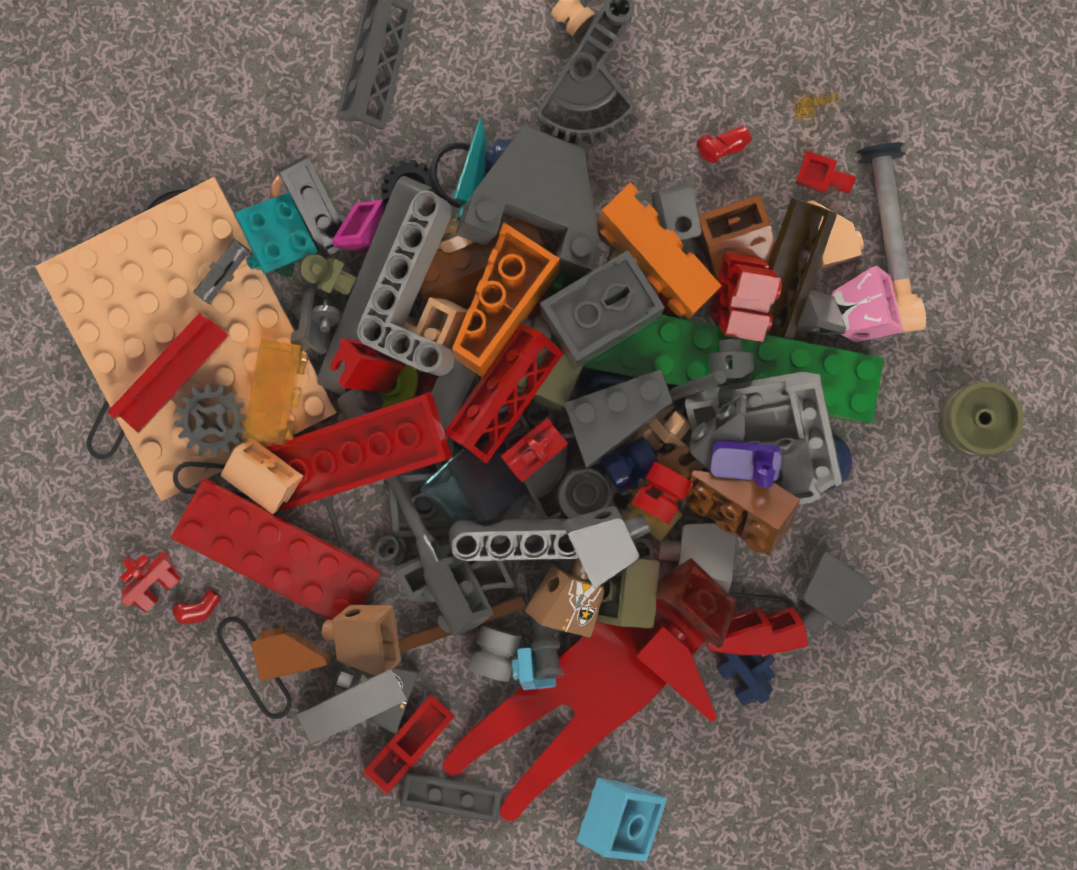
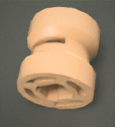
M560 0L551 11V16L557 22L566 24V31L573 38L579 36L589 27L596 17V14L589 7H583L580 0Z

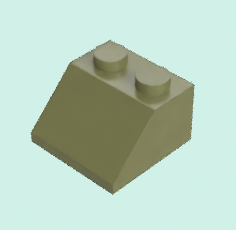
M638 558V560L601 584L605 592L596 621L623 627L653 628L654 616L656 614L657 586L660 577V561Z

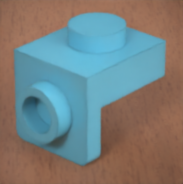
M531 648L517 649L518 659L512 660L514 680H520L523 690L556 686V678L549 680L534 679V673L537 669L535 655Z

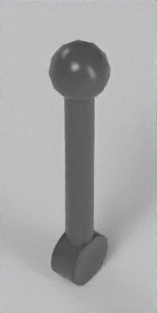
M329 496L320 499L321 503L327 508L339 549L350 554V548L345 545L332 505L334 497Z

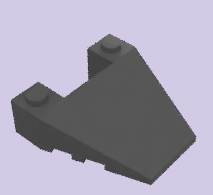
M523 125L464 204L455 235L487 246L497 235L502 214H506L558 234L552 254L560 258V273L579 280L591 270L599 242L584 148Z

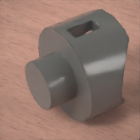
M720 340L719 352L708 354V371L710 373L719 370L723 371L726 375L725 382L745 381L754 370V354L742 352V340ZM729 360H732L733 369H729Z

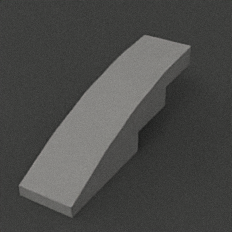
M390 669L360 682L317 705L307 708L298 713L297 717L310 743L313 744L386 711L407 699L393 671Z

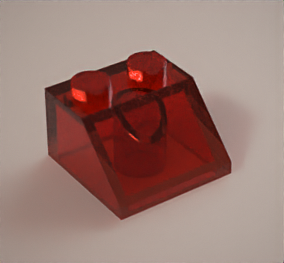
M690 558L663 576L655 597L699 639L716 648H720L724 644L737 601Z

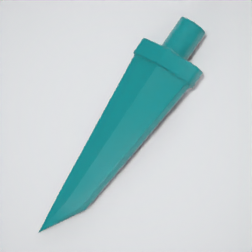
M481 117L475 129L453 196V200L460 205L458 221L460 220L464 204L483 180L487 136Z

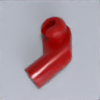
M208 589L197 604L177 603L173 608V616L177 622L184 625L204 622L213 612L222 596L212 589Z

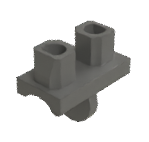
M309 287L303 291L302 302L295 305L294 316L299 321V330L292 332L290 343L302 351L311 348L323 354L328 352L331 326H335L340 322L341 313L334 307V301L320 297L313 288Z

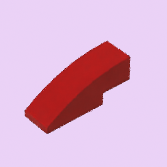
M761 606L698 625L699 632L708 650L726 654L765 655L787 652L808 646L805 625L794 607L765 615Z
M430 694L361 774L384 795H387L453 720L455 715Z

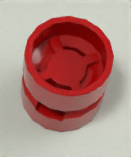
M654 461L646 476L648 485L639 488L631 504L671 525L679 511L678 500H685L694 483Z

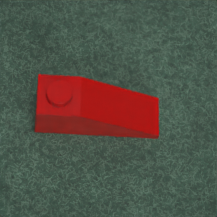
M662 620L636 649V657L713 723L717 719L716 710L688 642L684 640L687 635L676 624L672 623L668 626Z

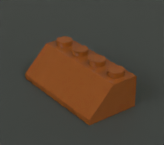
M519 219L506 223L545 249L535 225ZM502 225L499 226L497 235L487 246L473 242L453 252L443 253V250L437 252V255H434L420 288L426 304L429 297L447 299L467 310L471 307L476 294V288L480 279L482 280L492 249L495 248Z

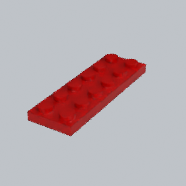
M427 393L265 447L303 475L287 503L282 502L279 511L452 458L432 393Z
M204 477L170 537L329 620H333L350 605H363L380 576V570L294 524L274 514L272 515L267 510Z

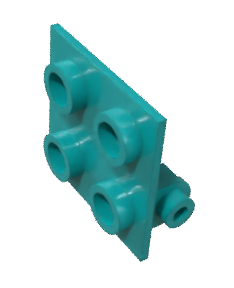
M289 193L234 212L252 250L250 256L246 259L250 269L262 270L263 274L318 252Z

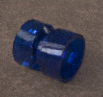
M643 436L627 444L625 452L617 450L601 459L607 473L622 497L639 488V481L642 480L648 483L646 476L654 461L659 463Z

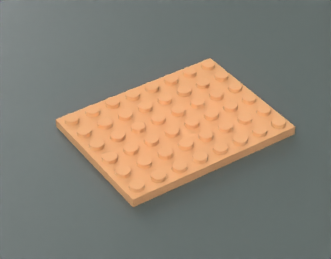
M215 177L35 266L110 407L120 399L199 313L208 314L230 335L141 432L137 433L121 417L117 418L160 501L181 492L173 482V473L176 467L183 462L226 464L234 448L250 438H253L262 446L268 447L337 413L326 389L317 383L318 374L307 352L296 348L290 343L291 334L295 329L266 273L263 274L262 270L249 268L246 259L250 254L245 257L233 273L234 279L231 282H226L213 299L211 305L194 294L193 290L198 287L211 270L209 265L212 261L217 262L233 238L252 252L234 212ZM205 384H212L214 391L220 385H225L226 395L236 391L237 395L234 401L236 403L244 401L246 404L240 409L241 414H249V418L241 422V425L246 426L248 431L246 433L238 432L237 434L242 442L238 445L230 442L232 450L228 453L222 447H219V455L212 456L210 449H207L205 454L199 455L198 445L188 449L187 444L190 439L188 437L179 439L178 437L184 431L183 426L174 425L175 421L182 419V415L175 411L176 408L186 406L181 398L185 395L193 398L192 389L198 387L204 393ZM204 398L200 401L204 402L207 406H215L220 399ZM230 409L227 412L228 423L233 426L234 417ZM216 413L205 415L209 419L206 423L209 427L219 425L215 421L218 417ZM191 414L190 422L194 430L196 428V419ZM209 434L204 440L217 442L224 438H220L217 434ZM184 467L178 474V481L184 488H189L201 482L203 477L207 479L223 471V469Z

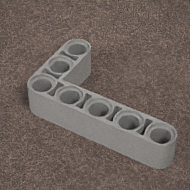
M422 191L415 195L358 324L357 335L363 344L420 371L443 376L449 373L454 366L452 351L441 344L403 328L452 214L451 206L446 200L431 191ZM435 203V211L428 216V208ZM422 234L421 243L414 247L416 237ZM408 265V273L405 277L401 278L403 267ZM394 295V305L388 309V301ZM381 326V335L375 340V331ZM409 339V348L403 353L402 345L405 340ZM437 351L438 361L434 366H431L430 358Z

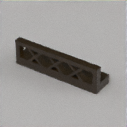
M794 198L790 200L768 263V269L774 270L781 278L782 283L780 297L774 301V304H770L769 311L773 314L770 331L790 340L794 338L798 322L837 217V213L826 208ZM787 314H788V319H787L785 328H783L785 319H786Z

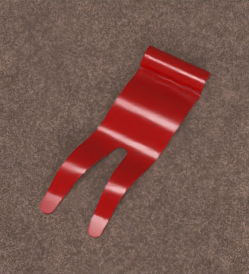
M657 586L656 614L654 616L653 628L623 627L596 621L590 638L582 636L558 657L560 668L564 670V676L556 678V686L523 690L522 687L474 726L456 744L443 762L445 772L453 776L460 774L478 757L531 725L550 711L561 705L570 706L574 711V717L517 781L500 807V815L504 820H516L540 793L606 736L643 709L666 686L667 683L636 657V649L663 620L668 626L674 623L681 628L687 635L684 640L688 642L692 654L704 643L698 625L705 622L694 620L688 610L675 605L669 594L660 586Z

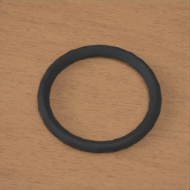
M453 142L441 147L434 155L430 167L431 181L435 191L441 198L456 208H459L460 205L449 197L439 184L437 166L440 158L450 150L464 149L469 151L470 144L464 142Z

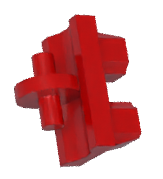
M545 418L500 455V458L522 483L565 448L568 442L556 430L552 422Z
M165 550L145 569L144 567L151 561L146 554H143L137 561L130 556H127L122 561L127 570L120 576L121 580L127 584L133 577H136L121 591L123 595L121 602L127 607L134 604L142 611L147 612L158 601V596L149 589L155 581H158L167 591L180 581V574L171 564V556Z

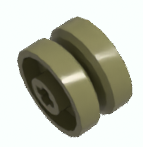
M978 382L955 390L944 400L939 412V429L944 441L953 450L966 456L992 455L1004 451L1019 438L1023 428V409L1019 399L1007 387L995 382ZM980 416L983 418L982 424L979 421Z

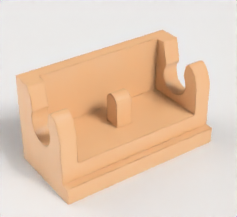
M253 438L234 448L220 475L272 515L278 511L283 501L287 503L298 483L303 478L302 474Z

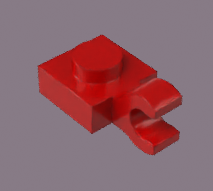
M806 151L795 184L826 194L828 187L832 186L836 190L849 194L854 186L856 177L836 171L837 160Z

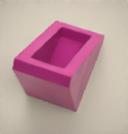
M376 200L355 203L332 240L333 245L355 253H367L386 208L384 201Z

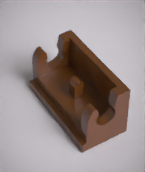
M668 443L664 444L659 450L649 449L657 463L685 478L690 477L694 470L700 471L705 468L690 452L687 453L689 451L688 446H680L672 450L674 446Z

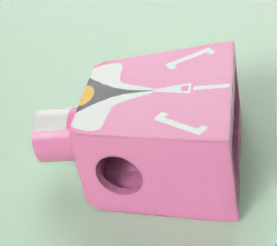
M878 266L871 267L833 291L831 296L835 297L846 325L845 334L841 335L849 340L860 342L904 331L891 275Z

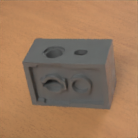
M629 250L541 302L540 316L570 364L576 370L660 319L665 307Z

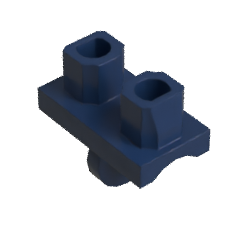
M726 654L718 662L716 668L724 679L727 680L739 673L745 681L734 690L736 697L743 706L757 700L760 704L769 700L770 697L768 695L773 691V688L768 681L775 677L774 672L769 667L776 660L772 654L764 657L761 655Z

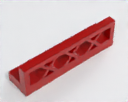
M199 313L107 413L114 419L121 417L137 433L141 432L230 335L208 314Z
M520 323L444 431L445 435L487 464L564 353L542 332ZM545 347L550 353L542 364L537 365V355ZM528 376V385L523 392L517 393V384L522 377ZM508 404V414L504 419L498 421V411L502 405ZM489 432V441L481 451L474 445L483 433Z

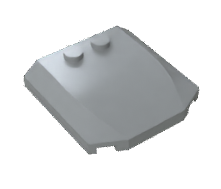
M798 372L713 387L686 398L685 407L692 432L699 424L703 422L708 423L714 419L723 405L728 402L733 404L742 396L746 400L744 443L750 441H760L761 443L775 442L783 438H792L793 440L806 439L815 474L808 491L790 492L800 499L799 505L812 503L820 498L821 493L834 484L836 487L842 484L841 471L819 374ZM706 467L702 469V472L711 473Z

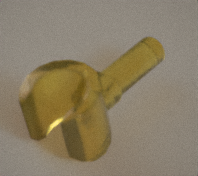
M835 92L819 98L803 97L795 104L796 118L814 117V107L839 100L838 93Z

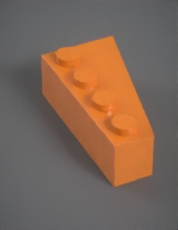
M630 182L601 210L597 221L599 238L607 246L611 247L613 245L621 254L629 250L655 293L661 292L669 300L667 303L669 308L679 317L684 315L689 320L720 289L721 284L693 253L689 252L686 255L682 251L684 246L678 235L673 230L663 229L660 226L657 218L659 214L650 204L644 206L635 198L634 195L638 190Z
M504 222L495 248L492 249L488 259V265L482 280L480 279L476 288V294L471 307L468 308L452 347L455 360L480 377L484 376L517 327L526 320L560 273V258Z

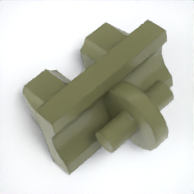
M313 254L305 257L300 264L302 277L306 281L314 283L312 287L321 292L330 293L331 290H334L340 294L348 295L356 280V277L341 270L344 263L337 259H325L320 255Z

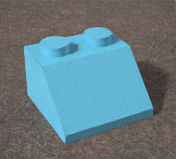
M597 778L584 820L581 824L577 842L603 857L647 862L668 798L619 781Z

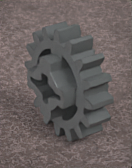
M205 384L204 393L198 387L193 388L192 393L194 397L183 396L181 399L186 406L178 407L175 410L178 414L182 415V419L175 421L174 425L183 426L184 429L178 435L179 439L188 437L190 441L187 444V448L190 449L198 445L199 455L205 454L207 449H210L212 456L219 455V447H222L226 453L232 450L230 442L237 445L242 442L241 438L237 435L238 432L246 433L248 431L246 426L241 425L243 420L249 418V414H241L240 409L246 405L245 402L236 403L234 401L237 395L236 391L226 395L225 385H220L214 391L212 384ZM204 398L220 399L215 406H207L200 400ZM230 409L234 417L233 426L228 423L227 412ZM216 413L218 417L215 421L219 425L209 427L206 424L209 419L205 415ZM191 414L196 419V428L194 430L190 422ZM209 434H217L220 438H224L217 442L204 440Z

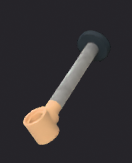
M894 142L866 147L858 150L856 153L862 157L857 163L873 164L888 272L891 275L904 329L901 333L924 330L926 326V312L922 299L918 298L917 294H912L892 162V159L906 155L905 152L901 151V146L905 145V143Z

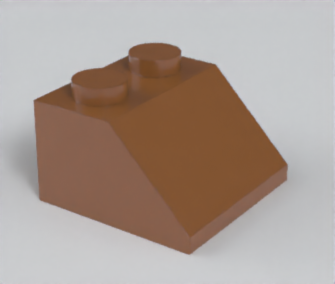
M283 627L260 632V639L251 642L260 682L325 666L334 662L332 654L294 631L285 633Z

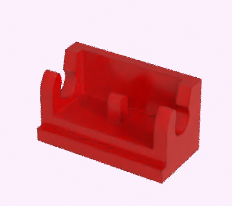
M342 338L339 342L341 346L331 361L330 370L337 371L341 363L344 362L345 370L341 373L338 383L343 388L388 393L406 364L363 344L361 341Z

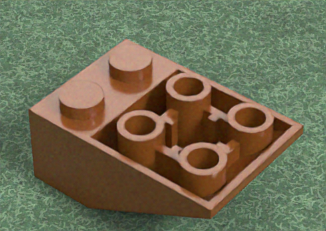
M760 194L698 215L702 235H699L698 238L710 272L718 282L720 281L718 275L724 252L762 258L767 264L769 263L775 246V240Z
M695 470L690 478V481L694 484L686 499V503L689 504L695 513L701 516H708L717 522L719 528L728 534L735 533L738 537L745 540L746 545L750 549L758 553L763 552L768 556L771 555L791 527L800 502L799 498L774 482L770 487H761L755 484L754 480L721 478L709 472Z

